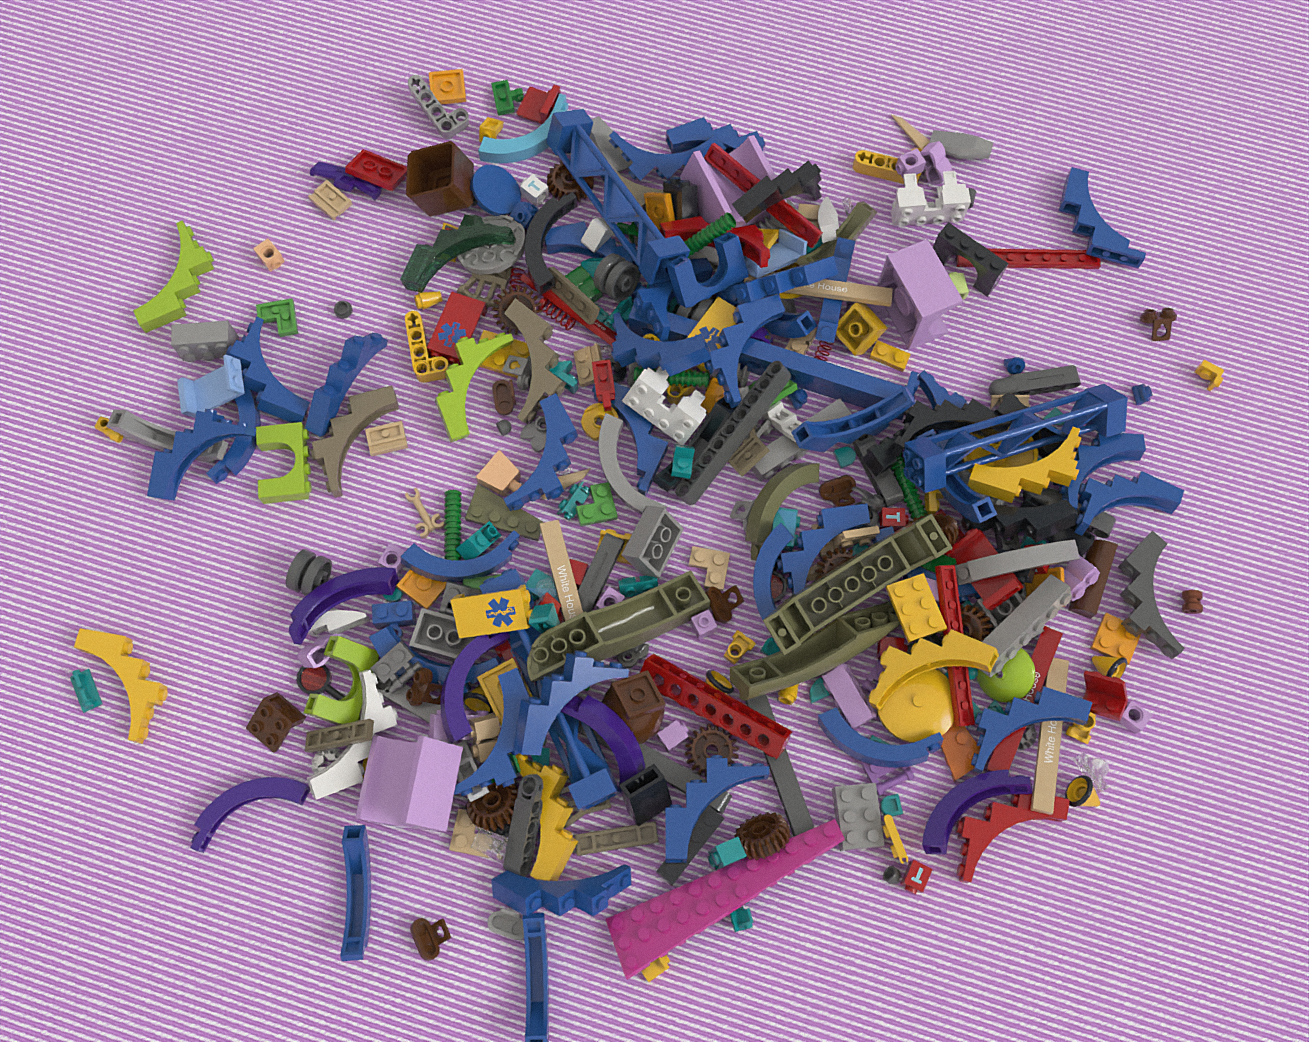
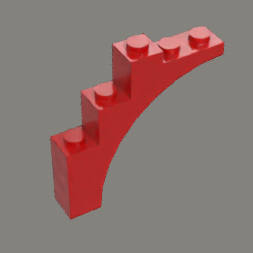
M702 216L660 223V232L664 238L680 236L683 241H688V238L694 234L697 235V232L706 228L710 223L705 222ZM755 224L734 227L727 231V233L731 232L739 236L744 256L754 261L760 268L768 267L770 250L763 244V232ZM714 240L708 244L709 247H715Z
M1012 794L1011 804H1013V807L992 802L985 807L983 818L986 821L967 816L962 817L956 825L958 839L965 840L960 850V855H963L962 864L959 863L957 868L959 882H972L975 867L983 851L1005 829L1029 820H1051L1058 822L1067 820L1070 799L1055 796L1053 814L1049 815L1031 810L1032 794Z

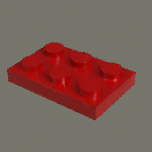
M363 149L345 166V173L393 192L407 177V166Z

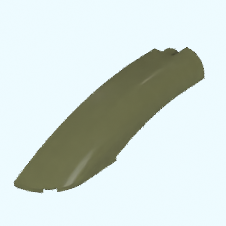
M690 570L622 602L591 612L585 611L545 631L535 640L527 658L529 678L531 682L544 679V676L552 677V674H563L566 654H574L575 650L587 652V656L594 658V660L602 661L641 645L691 621L694 615L710 608V600Z
M889 601L843 614L815 634L809 636L801 643L802 645L786 655H783L780 651L764 658L730 667V682L739 690V698L745 701L800 684L824 674L870 648L900 625L892 602Z

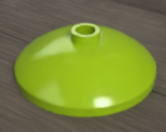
M1022 648L1017 651L1013 659H1009L1004 664L1001 670L1003 673L1002 677H999L998 673L989 677L978 669V676L976 678L979 686L986 695L999 702H1011L1014 697L1024 698L1030 692L1035 682L1034 663L1029 654Z

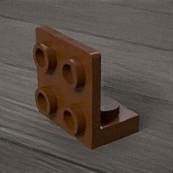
M276 692L262 699L246 729L275 753L280 748L291 728L302 724L306 716L281 694Z

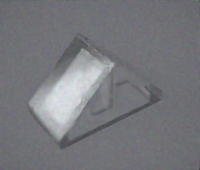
M479 829L471 848L503 864L508 839L496 833Z

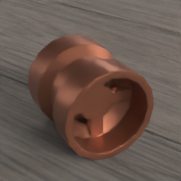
M1199 590L1183 591L1182 599L1184 604L1182 605V612L1188 614L1202 613L1203 605L1200 600L1203 599V592Z

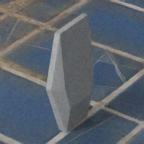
M599 116L593 118L590 139L614 170L619 173L628 169L633 162L631 160L627 162L621 155L623 151L619 147L615 149L609 142L611 139L609 135L613 132L612 129Z
M933 130L929 142L940 141L944 146L946 154L957 159L983 160L990 157L993 142L978 136Z

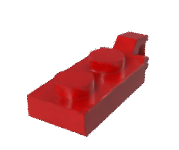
M610 359L593 361L592 369L596 397L598 402H603L604 412L612 411L611 400H615V388Z

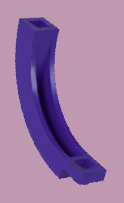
M375 567L356 570L337 576L315 588L297 604L290 614L293 623L289 627V634L293 643L301 645L314 623L323 614L340 603L366 595L392 596L396 585L399 583L396 569Z
M508 632L494 633L489 635V637L488 635L476 637L460 652L450 666L443 683L440 701L442 724L450 744L468 736L473 731L467 720L463 705L464 684L471 666L480 656L505 643L510 638Z
M587 695L584 700L574 696L561 709V712L590 726L606 741L618 763L619 785L645 769L643 754L634 734L625 722L608 706Z
M996 770L976 775L958 784L939 801L927 821L922 841L925 853L947 855L948 840L954 825L969 808L980 801L1006 794H1032L1030 777L1023 775L1011 777L1009 770Z
M264 777L249 780L230 788L212 801L198 817L194 826L200 828V831L196 832L193 836L190 848L204 853L222 822L234 811L248 803L261 799L277 798L292 801L302 806L311 791L309 785L288 778Z

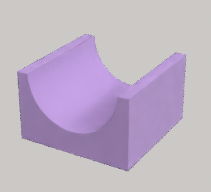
M754 135L747 137L738 148L729 153L731 157L760 181L766 176L770 180L776 178ZM700 150L693 152L680 177L682 180H690V183L697 185L698 212L705 222H708V224L715 222L716 219H720V216H724L726 212L734 217L736 221L735 228L763 221L765 216L769 219L771 218L770 214L764 210L746 224L732 205L745 193L710 163L705 161Z
M925 239L887 255L877 286L893 288L891 307L885 306L907 349L911 350L946 335L948 329L940 316L961 305L963 299L929 240Z
M373 736L355 819L398 828L446 832L463 747L425 736H419L417 743Z

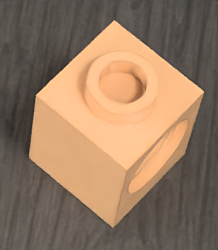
M268 238L253 248L257 257L270 272L279 268L285 262L281 253Z

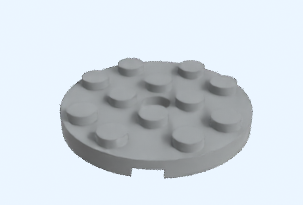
M491 215L473 222L474 225L468 230L464 229L456 243L457 257L466 270L479 275L501 273L520 259L525 251L526 233L521 223L516 222L514 218L506 215Z

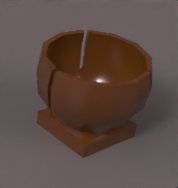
M648 670L612 682L602 699V703L613 710L633 731L638 744L645 743L659 731L664 718L666 703Z

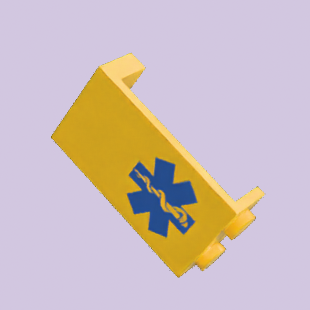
M717 297L687 338L702 334L710 351L723 348L719 344L718 337L723 328L737 325L733 319L736 307ZM704 362L697 365L700 370L704 372L709 371L705 369Z
M525 584L512 590L466 597L465 594L454 596L451 599V605L459 638L528 629L531 626L529 618L533 610L530 609V592L526 590Z

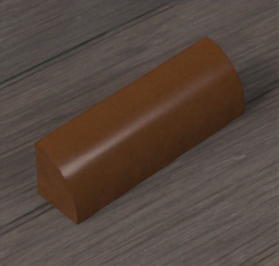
M1094 540L1087 550L1084 559L1095 566L1100 572L1098 580L1085 589V593L1081 598L1071 601L1068 611L1089 619L1097 614L1118 544L1106 540Z

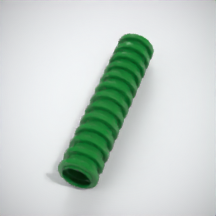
M726 212L724 216H720V219H716L715 222L710 223L706 228L697 232V235L694 234L688 238V241L685 240L684 243L690 249L688 258L693 256L695 252H699L700 249L702 250L704 246L706 247L709 243H712L713 239L736 227L734 217Z
M639 367L634 369V382L644 371L643 367L641 369ZM688 370V372L682 371L671 377L668 376L666 381H668L670 386L681 384V386L687 385V387L699 385V387L705 386L707 388L709 386L710 373L709 371L703 373L702 370L700 372H697V370H694V372H691V370Z
M901 452L899 457H897V462L891 467V471L894 472L893 475L896 477L895 479L903 492L904 503H907L906 508L909 509L908 513L911 514L910 518L926 516L927 511L924 510L925 506L922 505V499H919L921 496L917 494L918 489H915L916 485L904 475L905 459L902 457L903 453Z
M448 490L444 493L446 496L444 498L446 502L444 504L446 508L444 510L446 513L444 515L446 519L444 521L446 525L444 527V530H446L444 532L446 536L444 538L446 542L444 544L446 548L444 549V559L460 561L462 556L456 548L462 541L460 537L462 535L460 532L462 529L460 526L462 524L460 520L462 518L460 514L462 512L460 509L462 507L460 503L462 501V493L458 490Z

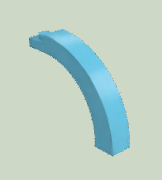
M559 94L548 119L533 132L513 139L484 137L478 150L480 161L488 163H513L534 157L549 148L546 140L553 113L568 111L569 103L566 101V95Z

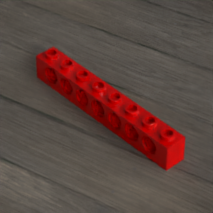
M654 653L645 659L640 673L649 671L661 695L671 698L680 706L692 710L696 715L706 718L715 726L727 730L731 735L741 738L750 746L762 750L770 757L777 759L785 750L793 731Z

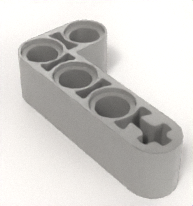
M412 75L408 79L411 95L443 138L450 139L468 127L469 116L465 109L458 108L447 114L420 76ZM424 98L431 99L429 102L422 101ZM434 112H440V113H441V114H440L439 116H437V117H435V116L432 115ZM463 116L465 120L458 121L457 118ZM444 126L451 127V129L448 131H445L442 128Z

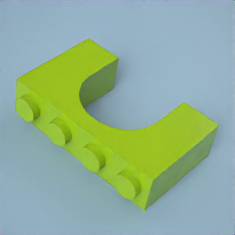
M302 422L256 427V443L261 451L287 449L295 453V464L288 474L279 478L258 480V498L263 504L309 499V492H312L311 482L308 481L311 467L307 461V457H310V449L307 446L309 431L305 429Z
M330 636L324 655L343 662L348 666L352 673V687L349 693L340 700H334L320 694H310L303 713L336 725L356 722L360 720L359 714L363 704L359 672L371 670L370 668L379 661V654L374 649L341 636Z

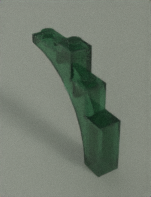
M465 214L457 232L454 230H440L433 247L427 244H416L400 280L406 290L423 293L428 282L437 271L455 257L486 245H514L516 241L512 229L507 226H496L490 223L484 224L481 217Z

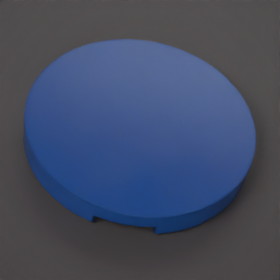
M484 165L471 178L470 189L478 201L477 204L491 215L511 214L521 200V192L517 181L502 167Z

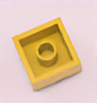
M854 303L838 321L836 336L856 356L864 354L888 328L865 303Z

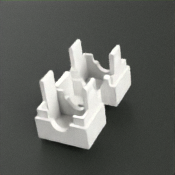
M955 171L943 172L944 185L937 187L938 198H935V203L927 202V199H925L923 188L917 185L916 173L903 174L905 188L897 189L895 201L892 204L891 216L893 226L924 225L926 223L941 224L943 222L958 223L963 221L971 200L969 188H966L965 184H957Z
M648 367L647 370L644 369L622 402L679 444L684 445L706 416L705 412L707 410L700 406L705 396L695 389L690 397L683 396L678 405L673 403L670 408L662 404L666 398L662 394L669 386L667 384L668 381H666L669 375L661 367L656 372Z

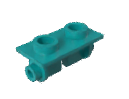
M629 296L626 300L621 301L603 324L615 331L612 323L614 322L613 314L620 312L627 322L634 304L632 302L633 298Z
M583 481L577 484L574 483L571 486L567 499L564 498L558 505L557 515L564 513L563 517L568 521L574 518L576 506H578L575 502L577 501L583 505L590 495V488L587 486L582 487Z
M646 575L639 576L640 582H636L635 577L622 578V580L618 581L619 590L625 597L637 596L657 587L658 579L657 577Z
M79 669L73 671L70 680L83 713L102 705L103 703L90 669L82 672Z
M741 906L730 913L734 932L753 928L752 923L754 921L750 908L744 909Z

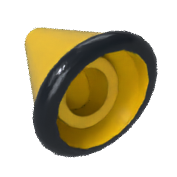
M1093 656L1091 658L1098 672L1104 676L1121 678L1127 667V659L1124 657Z
M714 670L706 672V683L725 694L734 692L733 685L725 676Z
M481 685L464 695L463 702L470 710L474 712L489 711V714L494 712Z
M1081 775L1069 783L1065 792V798L1070 799L1069 806L1098 807L1100 805L1099 797L1090 777Z

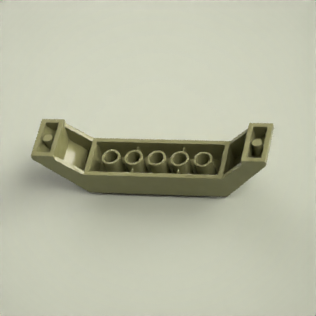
M929 514L884 537L792 595L762 621L782 654L786 655L802 645L801 643L823 626L911 570L943 555L952 549V546L933 515Z

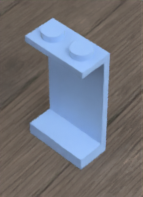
M779 229V241L770 248L768 267L760 268L754 261L744 256L748 274L755 278H760L795 263L800 256L806 255L807 241L784 229Z
M224 355V366L195 381L184 377L178 379L181 414L195 418L197 411L213 410L245 394L240 359Z

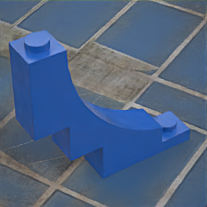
M1071 167L1065 180L1058 211L1076 215L1072 233L1089 237L1086 250L1087 255L1139 269L1146 253L1128 248L1130 240L1111 228L1097 212L1089 194V171Z
M838 237L833 255L838 274L829 277L828 280L847 282L856 243L855 240ZM823 299L815 339L834 343L842 300Z
M614 382L615 400H611V407L615 409L633 437L638 456L637 475L641 476L637 483L639 493L646 496L667 453L668 442L650 435L655 425L622 402L630 388ZM594 384L592 392L594 393V400L598 401Z

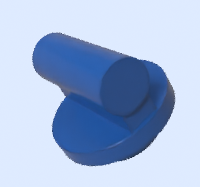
M1020 357L1004 359L1003 361L1007 371L1013 375L1021 373L1025 368L1024 359Z
M1144 383L1131 388L1136 405H1142L1150 401V397L1153 396L1150 386H1146Z
M798 388V390L789 394L788 397L795 410H798L807 403L808 395L803 388Z

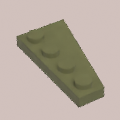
M479 484L476 486L465 517L466 521L483 526L490 521L497 530L510 534L515 530L521 537L534 541H539L541 535L539 524L544 523L522 509L510 511L503 498Z

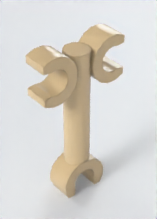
M414 488L416 495L410 497L408 493H405V497L414 504L424 522L418 523L415 526L417 530L425 529L420 534L423 539L435 529H443L445 524L444 522L436 523V520L441 518L439 513L433 515L432 518L429 517L420 501L419 490Z

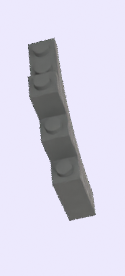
M1151 531L1118 566L1124 575L1132 579L1120 596L1128 605L1134 608L1121 624L1127 632L1135 637L1142 633L1149 642L1155 644L1165 656L1172 660L1181 654L1185 648L1176 640L1165 625L1156 604L1153 587L1156 563L1168 543L1154 531Z

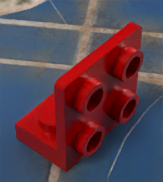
M554 84L551 91L548 90V92L530 86L516 112L517 116L543 124L552 113L557 98L561 94L560 86Z
M1085 670L1083 675L1086 692L1083 699L1092 702L1090 712L1121 721L1128 703L1125 681L1118 677H1108L1096 671L1090 672Z

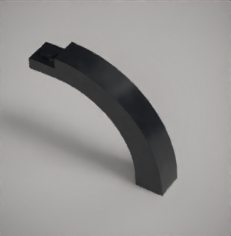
M573 192L564 195L559 201L554 197L548 200L535 214L527 230L525 238L526 265L531 282L540 296L555 286L554 276L547 268L542 257L543 243L551 227L560 218L577 207V196Z
M724 397L715 403L705 422L687 445L695 448L692 466L737 408H730L729 403H726ZM672 462L655 475L653 482L666 492H669L671 489L675 490L683 479L682 477L671 476Z

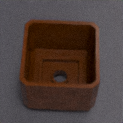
M452 141L411 151L407 156L406 196L429 217L469 208L473 203V191L470 189V181L474 174V164Z

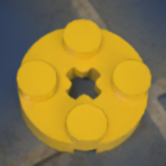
M595 403L585 409L581 418V425L584 433L593 441L599 440L601 425L595 424L597 418L603 420L605 413L618 418V414L613 407H611L612 411L604 412L603 403Z

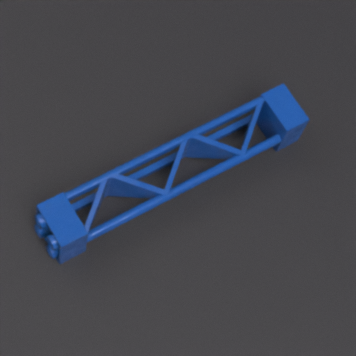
M584 109L553 113L546 143L554 154L558 155L639 267L640 273L648 284L652 285L670 281L666 263L681 255L688 258L690 249L680 236L664 238L590 139L593 121ZM571 153V161L566 154ZM600 176L604 181L603 205L582 177ZM616 222H634L639 229L637 252L619 229Z
M1100 384L1087 388L1085 391L927 438L922 437L905 442V451L903 452L905 459L904 475L924 493L946 487V476L974 468L975 463L984 465L1065 440L1072 427L1080 429L1079 435L1097 431L1103 436L1109 437L1125 432L1128 397L1106 384ZM1076 401L1071 412L1045 420L1034 415V413ZM1013 420L1008 431L981 439L970 434L977 430ZM1061 422H1065L1061 430L1052 426ZM1046 427L1056 433V435L1020 445L1042 428ZM949 439L943 450L934 444ZM1002 441L998 449L989 445ZM979 447L993 453L955 465Z
M507 569L501 573V576L488 578L483 582L484 584L479 586L482 594L517 589L525 584L526 590H529L523 576L516 569ZM530 593V602H529V604H530V609H532V607H533V605H534V601H533V598H532L531 593ZM532 626L528 629L508 631L510 635L508 642L533 697L541 698L543 679L535 681V683L531 682L527 670V658L531 651V646L541 633ZM560 711L548 732L571 781V785L568 788L578 810L586 811L620 794L621 791L592 728L580 721L594 752L577 738L579 720ZM559 737L566 743L567 754L563 748V745Z

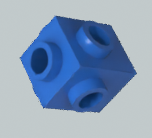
M519 201L510 216L516 222L521 223L524 230H528L533 217L538 212V208L530 202Z

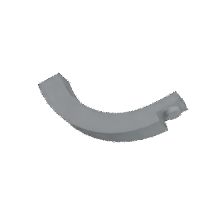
M113 409L106 427L134 441L161 451L173 449L176 432L150 423L127 410ZM224 440L215 443L203 451L195 460L214 463L215 460L222 461L229 443Z
M605 413L599 434V455L603 473L611 489L622 502L641 515L647 505L667 510V506L649 499L635 490L624 477L617 460V442L623 427V420Z
M1075 540L1060 541L1004 552L956 565V577L958 585H964L1017 571L1062 564L1078 560L1080 557Z

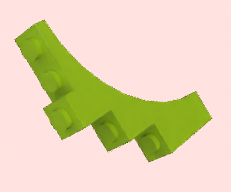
M183 220L176 223L180 234L181 248L179 261L172 277L155 297L133 310L140 327L145 333L187 316L184 310L187 308L184 299L201 292L198 287L201 283L197 276L214 270L212 265L214 259L210 251L206 252L203 246H199L197 240H193L194 232L190 226L185 225Z
M503 332L497 334L494 339L489 340L485 338L479 340L478 344L475 343L474 337L470 339L463 337L457 340L458 343L455 344L454 348L461 365H450L447 367L448 370L445 371L451 392L449 393L448 390L443 391L435 399L450 443L469 436L465 413V401L469 383L478 367L489 356L513 343L514 339L511 333L506 334Z

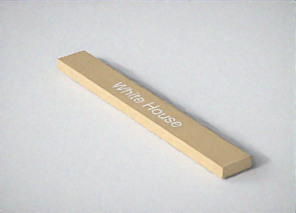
M748 274L749 277L745 278L744 282L756 278ZM824 279L810 285L785 291V293L891 307L893 288Z
M558 519L540 523L539 527L565 622L583 613Z
M1053 658L1045 678V687L1066 693L1069 661ZM1063 721L1040 722L1031 801L1032 811L1049 815L1053 814Z

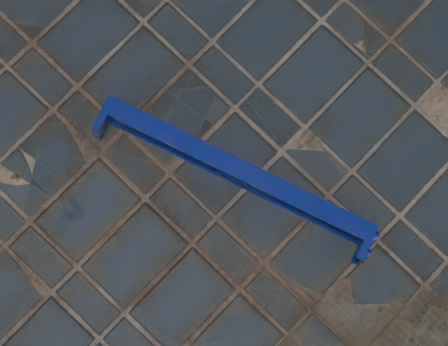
M640 286V289H639V290H641V289H648V288H647V287ZM633 304L628 317L629 329L640 337H644L646 334H653L659 339L658 335L654 333L651 321L648 320L647 316H640ZM667 312L671 327L668 340L666 341L686 339L698 324V321ZM749 338L744 344L738 361L740 369H743L746 365L748 372L751 370V373L762 375L772 362L780 361L791 373L790 380L795 382L798 388H803L836 400L840 398L842 402L864 409L880 402L903 387L902 385ZM912 371L905 387H908L915 399L914 395L920 381L917 380L919 373ZM904 412L896 417V419L902 420Z

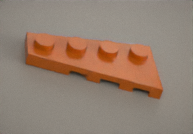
M953 722L948 731L942 735L941 749L955 782L974 768V765H971L974 753L978 754L980 747L977 746L976 741L965 726L955 727Z

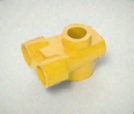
M100 416L94 426L95 429L110 437V440L120 443L124 436L106 427L109 419Z
M739 630L732 636L733 641L723 655L733 665L756 645L752 639L746 637ZM737 651L738 656H733L731 652Z
M1090 712L1086 724L1079 725L1073 723L1072 726H1068L1065 734L1088 745L1092 737L1089 735L1090 731L1096 724V715Z

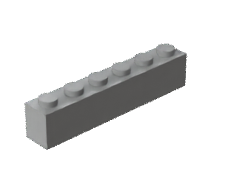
M839 398L806 421H828L845 417L852 413ZM782 435L766 446L770 451L751 470L759 481L763 479L768 480L780 468L781 470L787 468L794 459H801L808 450L799 448L796 442Z
M1050 575L982 641L995 647L999 656L990 673L984 670L981 671L989 677L1000 672L1004 664L1009 659H1013L1017 651L1022 646L1027 645L1031 637L1036 632H1040L1044 625L1050 619H1053L1063 606H1066L1071 601L1070 586L1053 575Z

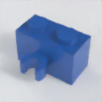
M412 601L372 604L373 625L376 629H383L391 625L394 631H398V636L403 638V631L400 627L416 625L415 605Z

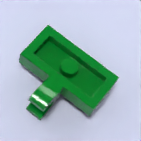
M508 79L491 83L498 116L514 113L513 101L522 102L524 98L522 88L510 91Z

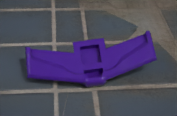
M317 162L310 169V176L318 175L335 179L334 186L343 191L351 192L354 188H357L371 196L374 201L381 195L382 187L345 173V167Z

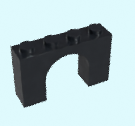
M949 222L937 235L933 245V249L943 266L954 254L967 259L975 267L978 275L973 287L987 297L998 285L1009 264Z

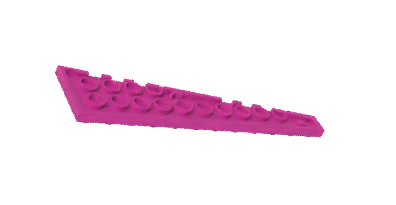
M833 819L790 838L789 843L785 844L786 848L780 849V853H774L773 856H768L765 860L763 858L757 861L755 858L749 860L746 857L605 919L625 978L628 980L650 966V963L657 958L664 957L671 949L678 945L681 946L687 939L701 933L708 926L715 924L760 895L759 893L769 886L771 888L777 884V881L786 875L793 874L803 864L810 863L817 856H821L844 841V836L836 820Z

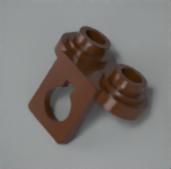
M1163 308L1161 312H1156L1153 309L1144 310V313L1140 315V321L1143 323H1153L1151 340L1164 341L1170 339L1172 322L1177 320V314L1174 312V309ZM1161 324H1164L1166 333L1163 336H1157V330L1161 328Z
M512 379L509 382L498 380L492 387L495 409L500 415H509L512 413L514 405H517Z
M843 475L825 481L819 487V494L823 499L830 500L836 507L851 505L855 503V499L850 493L853 492L851 489L856 487V481L850 475ZM841 499L848 500L846 502H840Z
M737 585L732 586L724 593H721L716 587H710L705 591L710 600L713 617L717 622H729L732 619L731 611L744 603ZM731 592L737 596L736 603H729L728 601Z
M421 668L414 674L412 687L406 693V700L409 701L411 706L418 707L423 702L440 705L441 693L435 699L429 694L430 691L434 692L437 689H440L442 692L443 685L431 683L433 675L429 668Z
M419 918L410 927L419 955L426 961L435 959L440 952L439 945L451 938L443 918L432 925L426 919ZM439 926L443 929V937L437 933Z

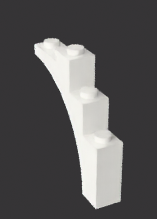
M364 670L359 672L363 698L360 720H374L373 736H375L374 733L397 725L396 719H398L395 708H392L391 705L382 706L384 699L382 693L377 691L375 685L378 684L374 672L371 673V670ZM372 741L348 745L334 762L322 771L306 778L313 798L317 800L363 782L362 775H365L362 764H358V761L369 757Z

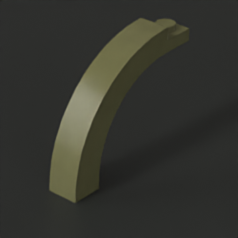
M864 201L858 202L839 229L836 230V238L856 240L874 218L877 211ZM837 239L825 242L813 252L800 256L796 263L800 266L833 256Z
M805 462L791 465L773 476L760 491L751 509L746 528L745 541L751 542V560H757L762 545L770 535L774 517L788 495L803 485L819 482L820 463Z

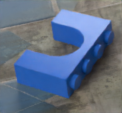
M728 232L713 239L719 263L715 274L705 282H697L691 260L682 255L666 263L678 304L685 308L693 307L697 302L709 299L713 294L725 291L727 287L741 283L743 279L749 277L739 236Z

